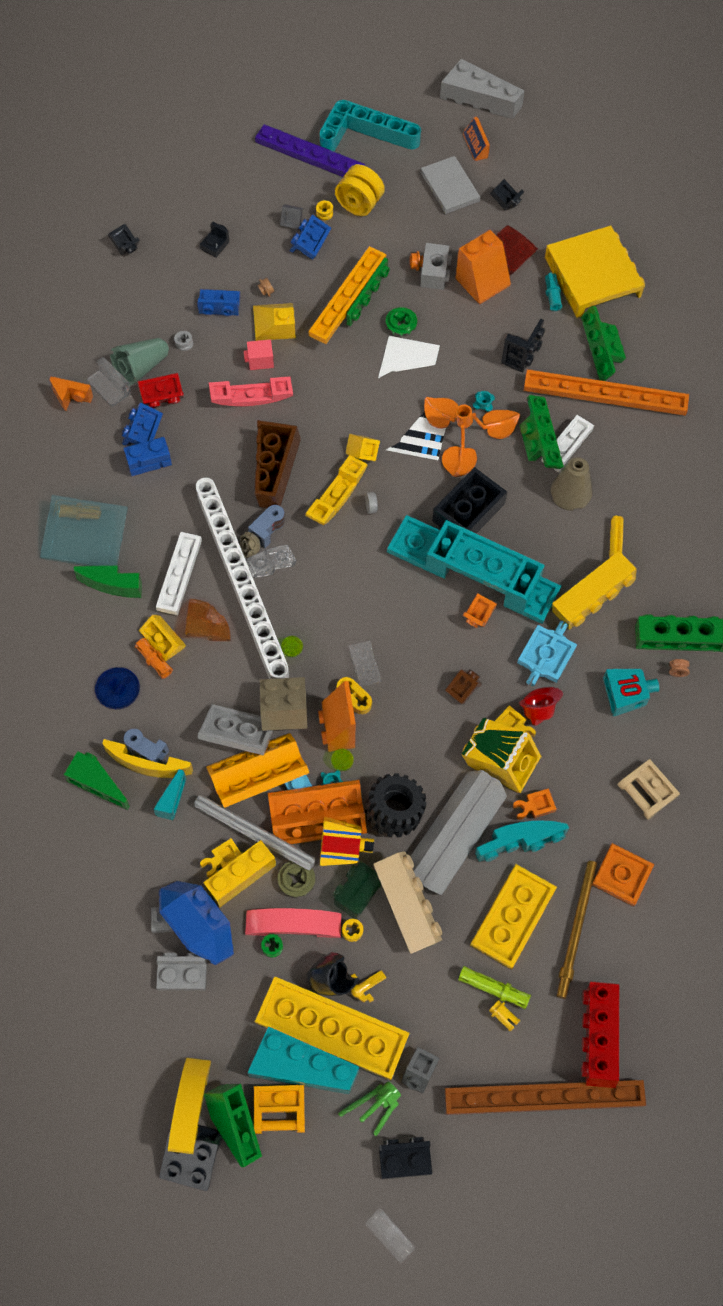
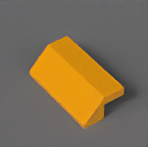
M291 733L269 741L264 755L244 751L206 766L224 808L310 773Z

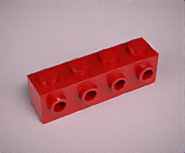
M590 982L587 990H583L582 997L583 1005H587V1013H583L582 1028H586V1037L582 1038V1052L586 1053V1062L582 1061L581 1075L586 1077V1086L616 1088L619 1082V984Z

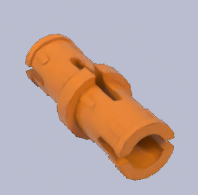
M142 638L136 643L135 648L144 656L145 662L148 666H152L162 679L167 678L172 673L173 669L162 658V653L158 650L156 651L146 638Z

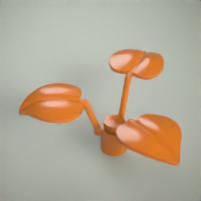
M426 397L424 403L426 418L433 427L443 429L448 427L450 422H456L461 427V448L457 446L450 447L442 455L444 468L455 477L468 474L477 463L476 451L472 448H465V428L472 425L473 419L482 429H487L490 437L503 439L513 433L520 418V413L515 411L493 410L483 416L482 423L476 417V413H472L470 406L465 404L458 406L452 399Z

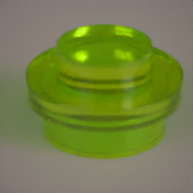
M288 636L281 643L282 652L287 657H296L301 654L303 643L296 636Z
M338 749L332 754L331 763L336 770L347 771L352 767L354 757L349 750Z

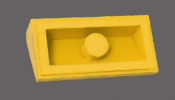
M151 615L139 629L140 633L149 641L153 648L162 653V658L165 661H168L186 646L159 615Z

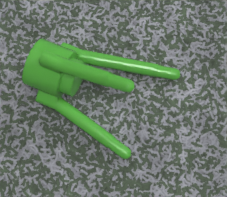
M387 1081L383 1086L379 1084L373 1091L340 1111L339 1116L347 1114L376 1096V1102L359 1120L364 1122L380 1106L386 1108L388 1106L374 1131V1135L377 1136L392 1111L399 1105L397 1100L401 1097V1094L393 1084Z

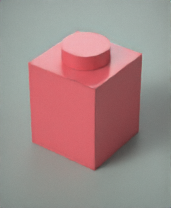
M271 339L247 342V350H244L245 363L249 362L250 370L274 368Z

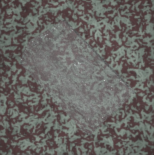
M378 1209L367 1221L366 1225L400 1263L415 1250V1246L382 1209Z

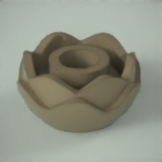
M245 532V534L239 537L241 541L239 545L244 558L251 559L255 557L260 551L258 537L251 532Z

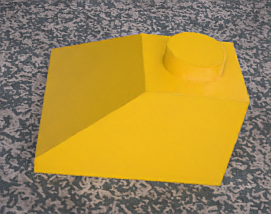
M293 303L253 305L256 341L296 338Z

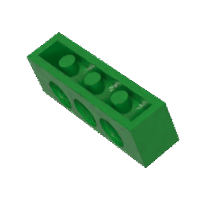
M651 614L639 616L635 624L636 649L723 652V619L716 616L708 618H698L697 616H687L684 618L674 615L654 617ZM655 629H660L663 631V634L657 633ZM677 630H682L685 634H680ZM699 630L705 631L707 635L701 634Z

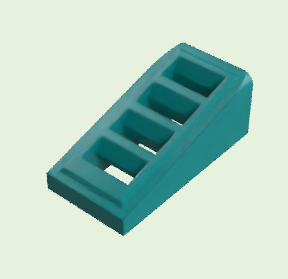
M178 770L156 804L154 813L157 817L169 820L175 818L187 779L184 770Z

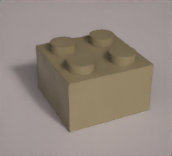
M305 677L260 680L262 731L308 728Z

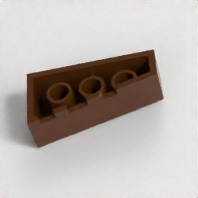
M257 420L255 496L259 507L268 508L272 505L281 507L301 441L298 427Z

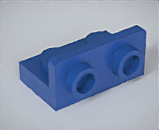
M312 214L308 220L304 219L298 227L301 231L293 236L290 241L293 245L289 251L293 253L298 249L313 260L329 234L331 227Z
M200 289V297L197 301L199 314L239 316L240 291Z
M141 402L136 409L132 408L128 416L130 420L129 426H125L121 435L124 437L122 444L126 446L129 442L139 444L153 440L163 413Z

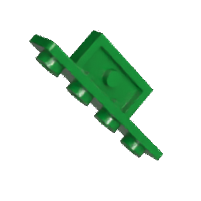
M384 257L347 312L348 326L351 327L354 321H358L361 310L364 306H368L373 292L376 293L378 291L381 280L388 276L390 271L388 258Z
M591 306L581 316L599 380L606 381L616 372L613 361L622 363L626 356L616 325L601 322L597 307Z
M529 395L527 401L531 414L519 425L528 460L536 461L542 455L546 468L562 469L564 465L546 398Z

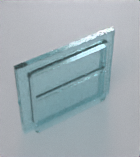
M52 495L40 558L88 566L117 565L128 507Z

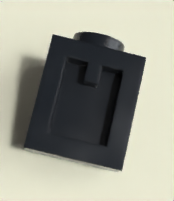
M213 221L210 224L211 232L200 243V249L217 258L230 242L229 231L224 225Z

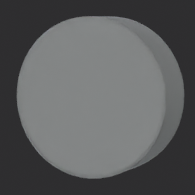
M374 492L365 494L368 514L376 513L378 510L377 497Z

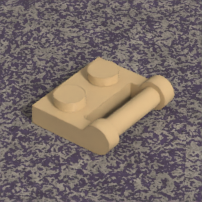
M650 759L618 783L621 790H625L643 810V815L647 820L651 819L680 795L677 789ZM636 780L656 804L651 807L631 783Z

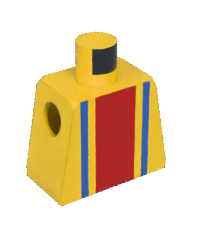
M324 817L320 866L358 863L359 852L373 853L374 839L361 838L360 826Z

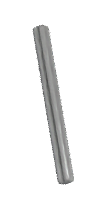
M199 795L195 800L194 806L257 842L261 840L267 848L301 867L311 870L314 866L315 858L205 796Z

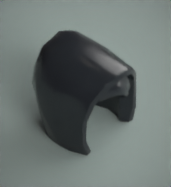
M330 952L326 956L321 957L307 972L310 987L316 993L325 996L347 994L356 986L360 979L358 977L353 978L347 973V966L343 962L344 956L335 952Z

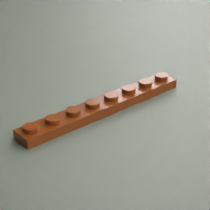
M644 1080L619 1081L616 1088L586 1086V1082L445 1088L446 1115L646 1106Z

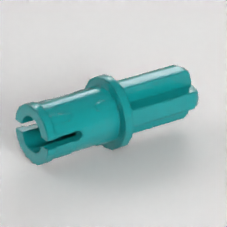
M550 272L545 276L547 287L545 293L549 299L550 310L558 311L562 308L561 288L558 286L556 274Z

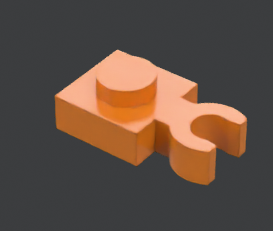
M549 788L528 794L526 796L527 802L518 800L512 806L513 809L521 807L524 810L523 813L517 814V820L526 818L529 813H532L535 819L554 813L557 810Z

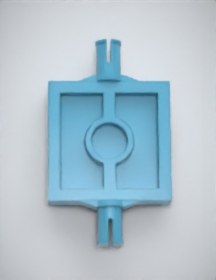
M560 621L555 631L537 625L517 662L532 672L526 681L528 685L531 683V686H535L540 676L555 683L558 682L577 647L576 643L568 640L563 635L568 627L566 622Z

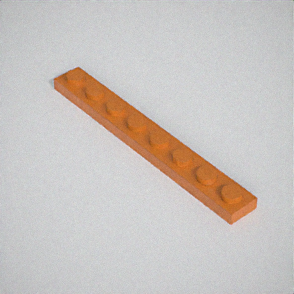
M528 369L523 390L684 416L687 414L689 394Z

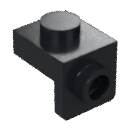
M503 179L491 191L490 195L504 210H507L510 206L516 207L522 201L520 196L524 191L521 189L517 193Z
M126 224L121 225L108 234L121 255L126 252L131 254L138 249L137 246L140 240L138 237L135 238Z

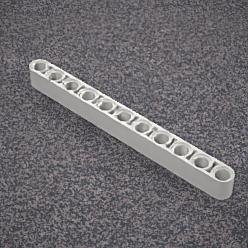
M201 478L196 483L198 501L269 679L289 678L288 664L215 483L210 478ZM211 507H217L215 510H210ZM225 542H231L230 545H223ZM232 560H238L237 563H230ZM239 578H245V579H246V580L241 581V582H240V581H237V579H239ZM246 596L253 597L251 600L244 599ZM254 614L261 615L259 618H252ZM261 633H267V634H269V635L266 636V637H260V636H259V634H261ZM271 651L276 653L274 656L266 655L268 652ZM278 670L284 672L282 675L279 676L273 674L275 671Z

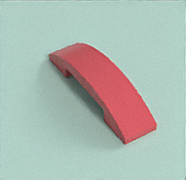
M290 377L270 378V383L230 386L229 381L209 383L211 402L220 405L255 406L274 403L293 396Z
M294 908L247 910L245 935L297 934L341 938V913Z

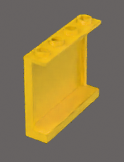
M611 225L549 244L546 247L544 258L552 273L556 274L558 284L576 318L581 317L588 307L634 292L638 298L642 296L643 289L645 288L644 279L639 276L635 263L631 262L627 249L622 246L618 233L613 230Z

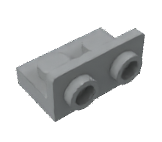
M163 953V956H157V990L206 991V959L194 953H188L187 956H177L176 953Z

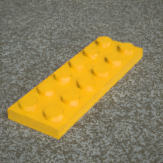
M275 976L255 1020V1023L265 1028L269 1026L390 1081L410 1034L407 1031Z

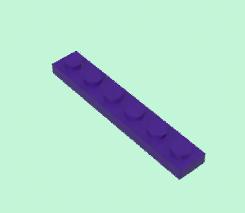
M265 124L255 137V142L341 177H344L353 165L365 166L364 163Z

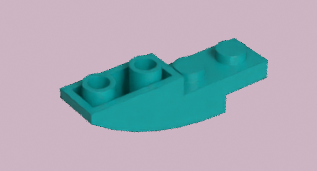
M544 820L506 825L495 829L492 835L493 841L477 847L475 855L479 862L483 860L489 862L496 859L501 852L507 851V853L517 850L520 844L524 852L529 850L536 852L544 848V844L550 841L557 843L566 837L569 826L566 823Z

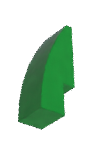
M118 565L74 566L77 580L93 589L115 596L141 598L142 581L139 573H120Z

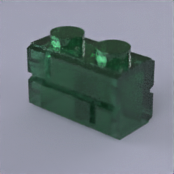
M361 861L357 867L355 865L351 866L346 874L348 880L344 885L339 884L332 895L335 897L334 905L354 919L359 918L382 885L377 872Z

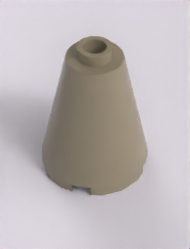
M583 458L571 459L552 482L550 490L553 501L560 508L568 511H573L577 508L582 509L592 498L593 489L589 464Z

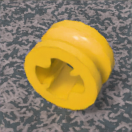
M326 200L318 202L316 205L317 217L324 221L333 217V204Z
M357 919L345 921L342 927L344 939L349 942L358 941L362 937L364 930L362 923ZM356 925V930H359V933H354L353 936L348 935L349 930L346 931V928Z

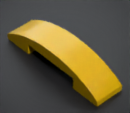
M349 455L339 468L337 477L322 497L315 500L305 516L323 526L327 524L350 497L368 464Z
M106 739L102 742L105 751L116 762L136 773L158 778H174L179 769L184 770L186 776L191 775L193 772L192 764L188 761L169 757L165 765L128 755L127 747L124 744Z
M186 1058L168 1143V1151L194 1154L198 1122L211 1066L210 1060Z

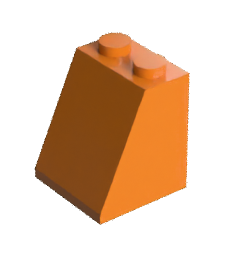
M488 230L458 250L455 279L479 305L511 285L503 242L491 230Z

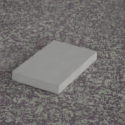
M455 156L421 168L420 173L445 214L480 202V195Z
M211 704L198 732V739L264 755L274 730L262 731L261 716Z

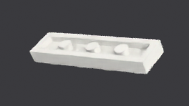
M180 532L156 604L157 611L178 615L202 542L201 536Z

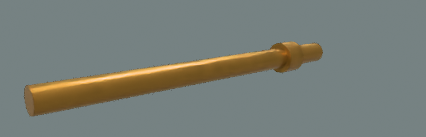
M594 861L587 862L564 965L560 968L558 976L560 983L557 997L561 999H566L569 983L573 981L575 972L573 970L597 865Z

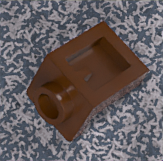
M461 669L445 691L461 704H464L475 689L482 685L478 680L480 676L471 669L468 671Z

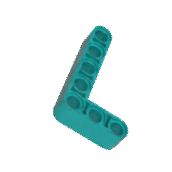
M339 100L335 103L320 130V146L331 151L336 150L347 128L411 150L418 148L421 140V127L418 124L347 100Z

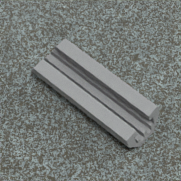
M483 770L469 771L410 856L414 863V868L412 869L415 876L420 878L424 887L440 895L445 892L507 797L501 782L491 777L487 772Z

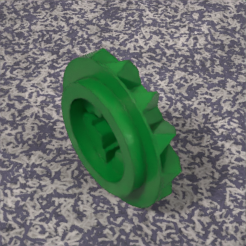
M398 307L392 309L387 314L385 323L387 330L402 336L406 333L409 335L411 331L415 330L418 320L412 310ZM405 319V324L402 323L398 326V321L401 322Z

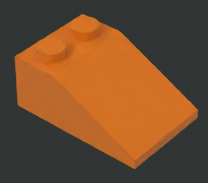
M344 681L322 701V710H318L319 723H324L325 731H321L323 745L327 744L328 752L355 748L356 723L349 681Z

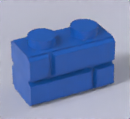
M165 437L124 447L131 476L172 465Z

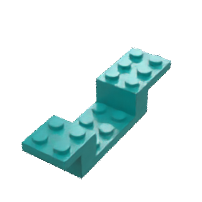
M406 515L387 548V553L445 579L451 569L505 594L504 607L541 624L544 623L552 603L561 589V585L542 577L544 564L447 520L441 530H438Z

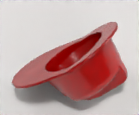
M554 687L538 688L521 700L519 705L523 707L526 718L531 720L532 725L537 726L544 720L551 719L554 716L556 703L562 698L563 692L559 688Z

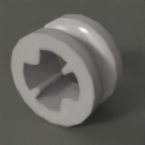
M180 331L175 335V345L179 350L187 351L192 348L193 340L191 333Z

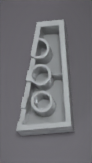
M460 59L441 82L440 99L447 100V98L455 100V103L461 105L463 102L473 105L475 109H489L490 113L513 119L522 108L524 90Z

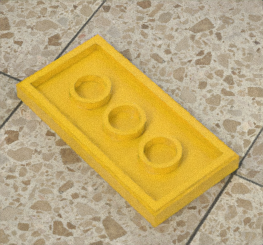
M515 864L470 946L506 967L513 969L557 887Z

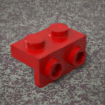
M178 373L138 381L142 402L151 408L160 407V403L164 402L176 404L181 402L180 399L184 398Z

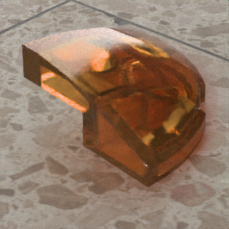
M190 599L186 620V637H208L209 641L231 642L230 629L225 617L221 616L211 604L201 600Z

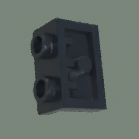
M424 1137L409 1138V1143L400 1144L399 1139L385 1140L384 1145L379 1146L382 1180L432 1175L430 1141H424Z

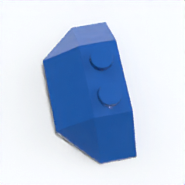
M176 881L159 890V913L189 951L201 958L210 960V963L214 965L233 956L230 922L201 885Z

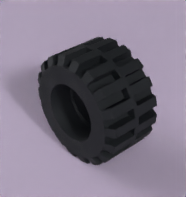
M394 773L393 776L386 774L384 778H378L376 783H373L365 803L367 821H372L370 826L373 829L378 828V833L380 834L383 832L387 833V837H392L394 834L399 838L402 837L403 833L406 836L409 835L412 830L414 831L417 828L426 808V794L422 793V786H417V781L415 779L409 780V776L405 774L403 777L399 776V773ZM385 801H399L405 806L406 810H393L386 805Z

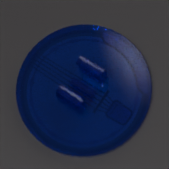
M122 667L106 670L99 676L95 684V694L99 702L103 706L114 710L124 709L133 704L140 692V683L137 676L129 669Z

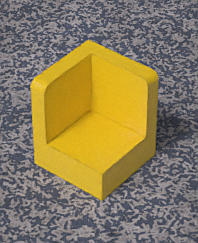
M349 433L345 453L359 459L376 461L380 441Z

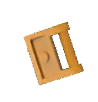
M304 1085L254 1086L255 1133L262 1134V1131L297 1130V1133H305ZM297 1112V1120L262 1121V1113Z

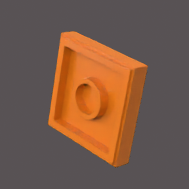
M612 843L592 886L635 906L654 864Z

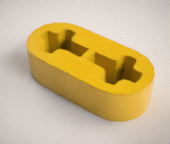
M341 678L337 682L336 688L344 681H349L350 691L353 693L351 694L353 711L361 715L368 713L372 708L371 696L352 678ZM356 697L360 701L366 700V706H358V700L356 699Z

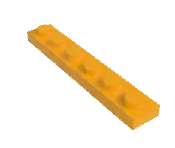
M370 246L309 330L310 337L324 344L328 343L384 257L386 258L385 253Z

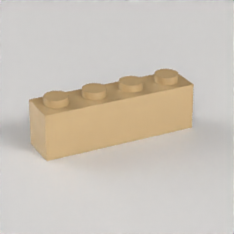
M403 851L374 863L373 865L410 954L442 941L441 927L433 919L431 903L428 899L425 900L422 892L423 884L420 878L415 876L412 869L414 868V863L410 855Z

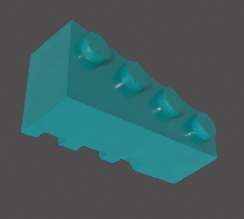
M268 1026L247 1074L249 1078L304 1085L320 1090L350 1094L359 1073V1066Z

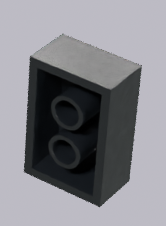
M474 467L435 506L432 521L442 528L447 520L477 534L505 505L508 491Z

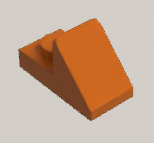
M50 377L53 392L65 411H67L71 399L77 402L91 403L93 394L90 385Z

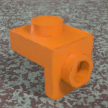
M477 593L468 611L464 612L463 616L468 618L466 622L475 628H478L479 625L485 627L497 603Z

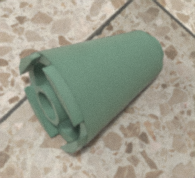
M160 338L119 345L111 349L113 354L110 355V359L118 376L122 375L125 379L123 382L130 386L136 384L166 358L169 347Z

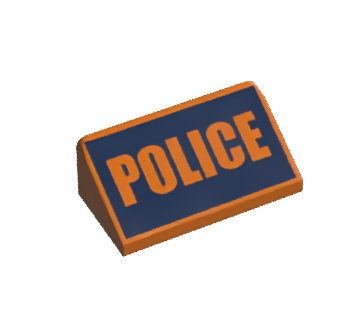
M474 117L464 130L463 135L473 159L478 161L488 158L490 144L479 119Z

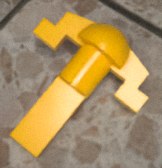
M381 970L360 984H356L351 990V994L363 1003L367 1000L369 1003L372 1002L374 998L369 993L365 996L364 992L386 979L385 974ZM355 974L351 975V977L357 978Z

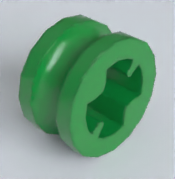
M275 934L265 936L261 943L262 951L270 958L279 956L283 950L281 938ZM270 940H275L276 945H279L278 949L274 948L275 951L273 952L269 951V947L266 946L267 943L270 944Z

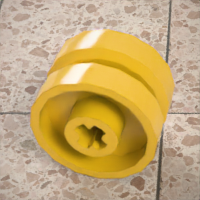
M356 164L349 168L344 178L336 186L335 196L341 206L348 212L356 216H366L384 194L385 186L378 174L372 169Z

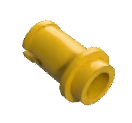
M498 1000L489 1010L492 1013L491 1017L495 1016L510 1032L514 1026L507 1019L509 1018L515 1025L520 1022V1019L504 1006L505 1002L501 1003Z

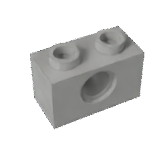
M426 243L420 287L444 290V284L449 282L450 270H447V266H451L452 254H449V245Z

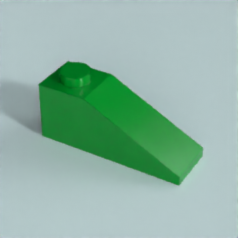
M77 751L64 773L67 782L128 810L130 807L128 800L99 763L98 758L91 753L86 752L83 754Z
M221 1084L206 1092L204 1098L210 1118L240 1167H246L261 1158V1150L241 1084Z

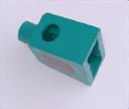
M606 669L603 676L613 716L646 706L650 699L649 693L659 692L658 680H645L642 669Z

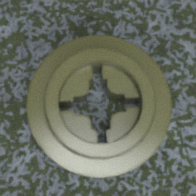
M292 861L287 862L278 873L280 889L286 895L295 898L306 896L308 892L313 890L315 884L313 868L307 870ZM301 873L303 883L297 882L292 886L293 880L290 875L297 876Z

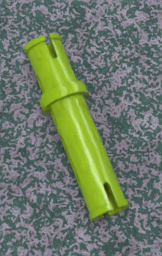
M463 966L458 981L501 998L500 1001L513 1003L525 1010L531 994L511 987L512 984L508 982L507 984L499 982L466 966Z

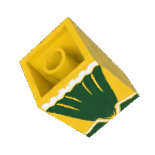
M483 718L480 724L475 727L471 739L465 744L461 754L469 767L477 771L483 770L487 772L491 777L498 779L502 785L517 793L522 792L541 758L530 733Z

